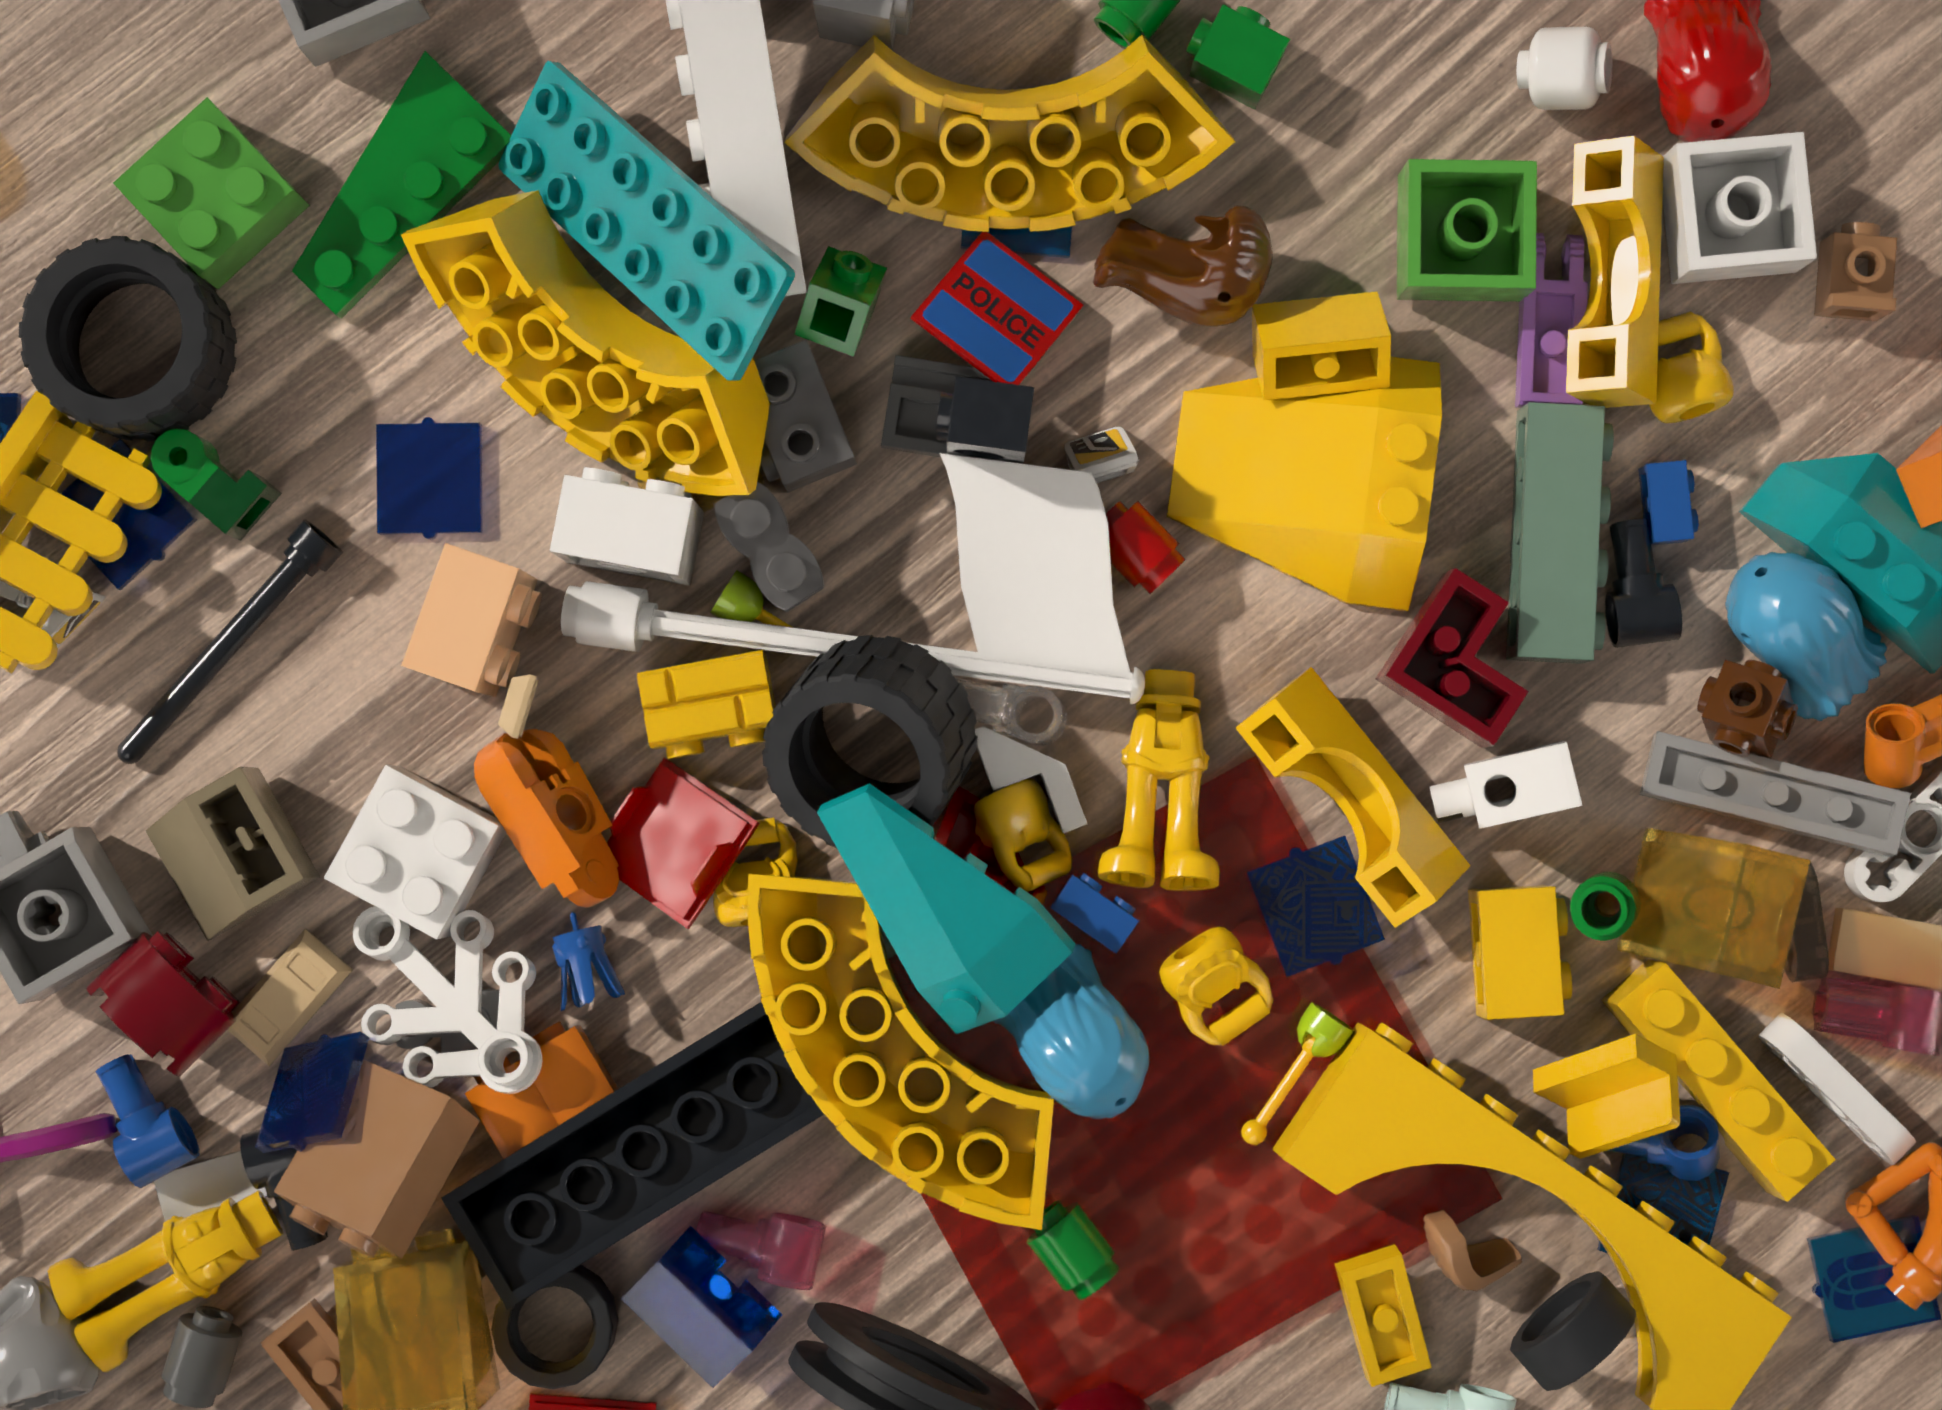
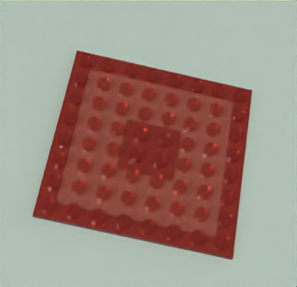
M1256 755L1200 786L1198 805L1199 846L1201 852L1212 856L1218 862L1220 872L1219 886L1194 891H1172L1161 888V864L1165 850L1168 804L1155 811L1154 854L1156 870L1155 882L1152 887H1126L1099 879L1098 863L1101 855L1105 851L1119 845L1123 829L1072 857L1071 870L1068 874L1044 884L1047 895L1043 906L1075 944H1081L1085 949L1092 951V959L1102 985L1117 999L1141 1029L1149 1050L1148 1071L1140 1093L1135 1102L1123 1113L1113 1118L1092 1119L1068 1111L1055 1100L1053 1105L1044 1209L1057 1200L1064 1207L1077 1202L1115 1251L1111 1258L1118 1265L1119 1271L1095 1293L1083 1300H1079L1072 1290L1064 1291L1027 1244L1026 1241L1034 1233L1033 1229L1000 1224L963 1213L955 1207L926 1194H921L1039 1410H1055L1056 1407L1068 1398L1086 1390L1096 1389L1099 1385L1106 1382L1118 1383L1128 1392L1144 1400L1341 1290L1334 1263L1393 1244L1404 1255L1428 1241L1426 1239V1231L1423 1228L1425 1224L1423 1218L1426 1214L1444 1209L1457 1225L1503 1199L1484 1167L1464 1164L1411 1166L1372 1177L1335 1195L1283 1160L1272 1148L1336 1054L1328 1057H1313L1266 1125L1267 1136L1262 1143L1251 1145L1243 1139L1241 1134L1243 1125L1249 1120L1256 1119L1303 1050L1298 1041L1297 1027L1300 1018L1311 1002L1325 1008L1352 1029L1359 1022L1375 1032L1381 1022L1386 1024L1413 1043L1407 1055L1426 1068L1428 1067L1425 1058L1359 940H1311V937L1356 936L1355 933L1311 934V931L1353 930L1351 926L1334 927V901H1337L1334 896L1311 897V894H1333L1331 890L1311 891V888H1329L1328 884L1305 885L1306 959L1324 960L1314 964L1309 962L1302 963L1301 960L1295 958V956L1302 957L1301 949H1303V944L1297 946L1298 933L1289 927L1278 925L1279 921L1274 919L1272 926L1270 925L1269 919L1271 917L1266 914L1265 910L1302 931V919L1299 923H1296V921L1303 912V903L1291 921L1270 909L1297 865L1319 877L1317 881H1325V879L1293 859L1298 858L1304 863L1318 868L1314 859L1309 857L1310 853ZM1285 861H1288V862L1291 863L1292 865H1291V866H1288V865L1285 864L1284 862H1285ZM1280 866L1282 870L1288 871L1281 873L1284 875L1282 878L1273 873L1275 867ZM1271 867L1270 871L1268 872V874L1266 875V877L1257 889L1256 884L1258 883L1262 875L1265 873L1267 868ZM1297 870L1285 890L1295 887L1299 883L1300 876L1302 877V882L1304 881L1303 871ZM1256 872H1258V874L1256 875V877H1255L1254 880H1253V877H1252L1253 874L1256 873ZM1085 873L1103 886L1099 893L1112 902L1118 896L1136 909L1132 916L1139 920V922L1117 954L1050 908V905L1071 875L1080 879L1082 874ZM1305 873L1306 881L1315 880V878ZM1271 876L1278 877L1280 880L1279 886L1276 888L1270 887L1267 883L1268 878ZM1274 878L1270 880V883L1272 885H1276L1278 883L1277 880ZM1263 886L1270 887L1269 894L1272 895L1271 898L1260 892ZM1293 889L1287 892L1283 896L1281 903L1284 901V898L1287 897L1288 894L1290 895V892L1293 893L1294 890L1298 891L1300 889ZM1302 892L1286 901L1282 908L1288 909L1297 906L1302 900ZM1266 897L1268 899V903L1265 906H1263L1265 900L1261 901V898ZM1278 902L1273 907L1288 917H1291V915L1295 911L1280 910L1278 908ZM1332 902V905L1311 906V903ZM1337 905V924L1349 923L1348 920H1344L1341 917L1342 909ZM1312 909H1332V911L1312 912ZM1332 914V917L1311 918V915ZM1332 921V924H1312V922ZM1215 927H1224L1234 934L1242 946L1244 955L1257 963L1268 977L1273 996L1270 1014L1224 1046L1209 1045L1190 1032L1182 1019L1178 1002L1165 990L1159 974L1161 965L1174 951L1197 935ZM1277 928L1280 929L1282 936L1284 931L1287 930L1284 942L1280 940L1279 933L1277 938H1275ZM1290 931L1297 933L1296 935L1292 934L1295 940L1290 939V941L1294 942V945L1287 943ZM1359 942V945L1311 946V943ZM1280 949H1283V950H1286V951H1290V952H1294V953H1295V954H1294V957H1293V960H1292V963H1291V966H1290V969H1289V972H1288L1287 966H1288V963H1289L1291 954H1287V953L1281 952ZM1314 949H1350L1345 952L1311 953V950ZM897 954L888 958L895 979L908 1004L923 1025L940 1043L957 1057L983 1073L1023 1088L1044 1091L1023 1060L1016 1040L1008 1030L992 1021L956 1034L917 991ZM1295 962V963H1299V964H1303V965H1307V966H1306V967H1300V966H1297V965H1293V963ZM1243 982L1239 989L1234 988L1224 997L1214 1002L1212 1008H1205L1202 1012L1205 1025L1208 1026L1257 991L1256 988L1248 982Z

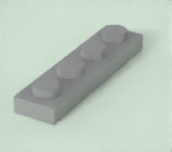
M1657 731L1653 735L1639 795L1893 857L1898 853L1911 793L1749 754L1748 757L1737 756L1713 744Z

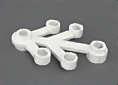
M376 906L363 911L353 926V940L357 948L376 960H391L436 1006L395 1009L386 1004L373 1005L367 1009L362 1017L361 1028L364 1035L380 1045H392L399 1041L402 1036L462 1032L478 1049L440 1053L427 1046L415 1047L404 1058L403 1073L405 1077L429 1088L437 1086L444 1078L481 1076L485 1084L491 1089L504 1094L519 1093L530 1087L537 1079L542 1067V1052L539 1044L533 1037L524 1032L525 991L532 986L536 978V969L533 962L524 955L514 951L503 953L495 960L492 967V976L495 983L500 986L496 1028L481 1013L483 949L491 943L494 936L493 924L487 917L475 910H465L456 915L451 923L450 934L456 943L454 986L409 941L410 928L407 923ZM473 921H479L480 932L478 936L471 941H465L464 930L466 926ZM393 926L395 933L388 945L380 946V933L385 928ZM520 962L523 968L522 975L517 981L508 983L506 981L508 967L513 963ZM389 1014L392 1021L390 1029L386 1033L378 1035L375 1028L378 1019L383 1015ZM518 1051L521 1057L519 1067L511 1073H506L503 1067L506 1056L511 1052ZM431 1056L433 1060L432 1071L426 1077L419 1078L417 1074L418 1063L424 1057Z

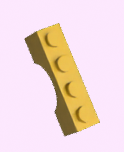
M1636 136L1574 144L1572 206L1580 218L1586 235L1590 256L1591 281L1589 299L1584 316L1577 326L1568 330L1566 393L1589 405L1605 406V408L1656 404L1664 157Z
M1312 667L1270 697L1235 727L1275 778L1293 776L1305 779L1324 790L1339 805L1346 815L1357 841L1359 858L1355 879L1395 928L1437 902L1471 866Z
M1648 959L1601 1000L1630 1035L1637 1034L1676 1055L1678 1082L1701 1108L1713 1116L1718 1125V1130L1724 1138L1725 1145L1766 1193L1788 1202L1836 1160L1665 962Z

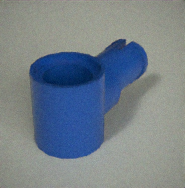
M132 1054L116 1058L95 1071L121 1120L116 1124L120 1135L113 1139L115 1156L125 1175L136 1187L142 1188L200 1155L197 1139L185 1117L176 1108L170 1107L166 1109L162 1101L156 1102Z
M1681 1105L1680 1125L1676 1129L1607 1151L1647 1157L1648 1163L1664 1165L1677 1178L1686 1181H1698L1709 1176L1716 1169L1720 1159L1718 1125L1713 1116L1705 1109L1694 1105ZM1684 1134H1695L1702 1137L1707 1144L1699 1151L1686 1153L1678 1150L1673 1145V1142Z

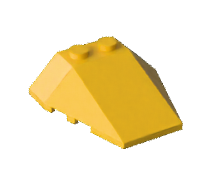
M1391 356L1389 388L1263 401L1257 377L1184 391L1182 394L1166 517L1236 551L1244 552L1289 577L1293 576L1326 592V595L1343 603L1407 612L1427 538L1442 421L1440 363Z

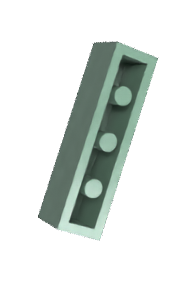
M1528 402L1517 411L1506 660L1583 664L1594 661L1595 650H1602L1606 631L1605 615L1603 612H1596L1597 587H1604L1607 580L1608 553L1606 549H1599L1600 524H1607L1609 520L1611 492L1608 486H1602L1603 461H1610L1614 443L1613 426L1610 423H1604L1605 406Z

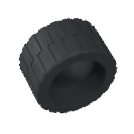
M111 236L109 239H90L82 242V245L74 249H66L55 257L56 260L47 269H42L35 278L36 283L30 294L27 293L22 306L24 312L22 322H19L18 337L21 338L23 351L20 353L24 367L28 368L32 376L31 381L38 392L45 395L53 407L61 413L74 418L76 421L102 433L106 432L119 439L130 441L134 439L154 441L169 430H189V426L199 419L203 420L213 411L211 408L219 398H223L229 387L227 383L231 372H234L237 359L234 357L235 344H237L236 329L232 327L229 317L231 313L226 302L216 293L217 289L198 276L188 264L171 252H166L158 245L143 239L140 241L131 240L127 236ZM137 284L156 286L171 296L179 309L182 323V338L177 357L167 374L148 390L126 398H114L104 395L88 383L82 370L79 345L84 324L97 304L111 293Z
M865 635L858 636L855 640L851 641L843 640L832 645L825 654L821 653L808 666L773 710V717L767 723L763 736L765 748L762 751L763 766L766 767L768 774L767 781L772 793H775L779 799L780 807L788 817H792L801 825V829L812 837L816 836L826 841L827 845L837 848L817 812L821 804L869 783L930 826H933L965 778L972 765L971 757L977 747L978 736L975 735V725L977 723L975 711L970 706L967 698L968 693L963 684L956 680L951 673L952 670L942 660L938 661L928 653V650L917 644L911 645L903 642L901 638L891 636L881 638ZM837 703H854L876 709L891 718L907 734L916 750L920 763V778L909 782L888 783L868 778L852 769L839 757L827 737L823 721V707Z

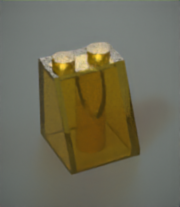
M1646 828L1633 879V884L1640 896V912L1634 924L1619 937L1616 950L1738 981L1780 989L1811 860L1748 844Z
M453 1229L438 1230L415 1236V1247L408 1248L402 1259L379 1248L373 1258L350 1249L352 1259L333 1268L343 1410H479L500 1389L477 1258L465 1238L454 1239Z

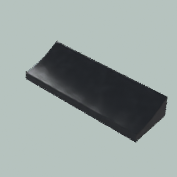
M760 1002L441 1197L508 1310L823 1116L824 1113L795 1077L776 1038L763 1004Z

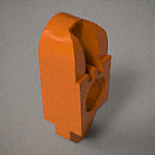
M538 729L524 730L522 737L518 736V739L511 737L508 733H504L484 746L477 753L474 762L475 780L483 797L540 887L543 889L554 883L563 898L567 897L577 906L585 908L595 906L610 898L616 892L619 884L618 870L616 868L619 865L601 832L613 825L579 762H573L564 744L553 733Z

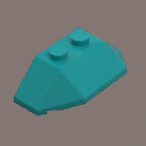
M1879 453L1779 464L1739 512L1787 553L1800 554L1807 559H1812L1819 564L1833 569L1853 593L1862 616L1930 674H1934L1942 665V521L1920 528L1896 472L1897 468Z

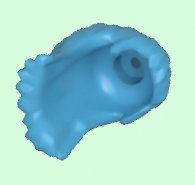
M1769 552L1765 555H1755L1735 574L1725 602L1728 624L1735 636L1761 662L1778 669L1782 673L1781 678L1787 679L1793 703L1798 705L1796 716H1800L1803 719H1816L1818 721H1822L1827 717L1839 716L1842 706L1851 704L1853 695L1866 693L1869 687V680L1880 676L1879 667L1887 663L1884 656L1887 646L1885 643H1881L1880 634L1863 625L1862 614L1853 593L1833 569L1819 564L1812 559H1807L1800 554Z
M1075 944L1073 953L1006 1017L997 1019L994 1022L1003 1026L1014 1037L1020 1054L1035 1080L1056 1102L1079 1116L1092 1119L1113 1118L1126 1111L1137 1099L1148 1071L1149 1050L1141 1029L1117 999L1102 985L1092 959V951L1085 949L1081 944Z

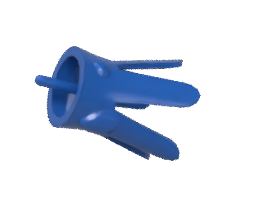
M574 912L570 913L573 931L553 937L554 944L552 945L557 966L561 967V1011L565 1010L567 1004V972L574 1005L581 1008L586 1003L589 1004L593 1001L595 991L591 961L608 994L613 998L625 995V991L604 950L606 937L602 933L601 925L579 929L576 914Z

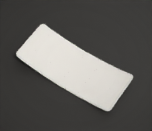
M241 1151L173 1170L154 1181L165 1221L171 1219L172 1216L187 1217L197 1212L220 1206L223 1201L230 1197L235 1202H238L258 1190L264 1196H267L265 1188L255 1189L251 1184L244 1168Z

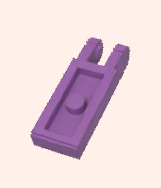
M1536 233V289L1519 302L1515 408H1522L1528 402L1583 404V401L1566 393L1568 330L1579 324L1587 308L1588 282L1583 281V235L1567 234L1561 253L1563 280H1544L1545 236H1543L1544 233Z

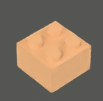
M445 543L401 666L474 692L496 697L499 687L508 688L512 677L516 674L520 661V652L514 651L513 648L521 626L529 629L537 615L542 593L534 590L538 579L519 568Z

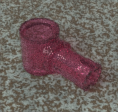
M703 1211L695 1234L694 1248L748 1261V1267L758 1269L757 1278L767 1283L791 1289L811 1290L813 1289L827 1226L810 1218L786 1213H771L770 1219L760 1217L758 1223Z

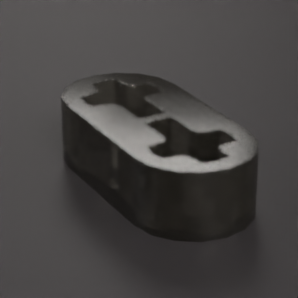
M1808 859L1775 863L1771 870V887L1780 953L1785 973L1792 983L1824 979L1829 971V957L1820 890L1815 869Z

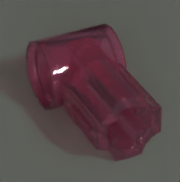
M1821 978L1820 985L1815 991L1812 1007L1814 1030L1882 1042V1047L1940 1056L1942 1048V992L1897 984H1890V988L1842 978Z

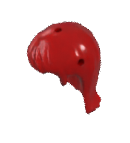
M1648 0L1645 2L1644 16L1651 23L1657 37V84L1659 87L1661 113L1667 121L1669 131L1677 136L1680 141L1688 143L1730 139L1750 124L1766 104L1770 94L1772 65L1769 47L1758 26L1759 18L1762 15L1759 9L1760 0Z

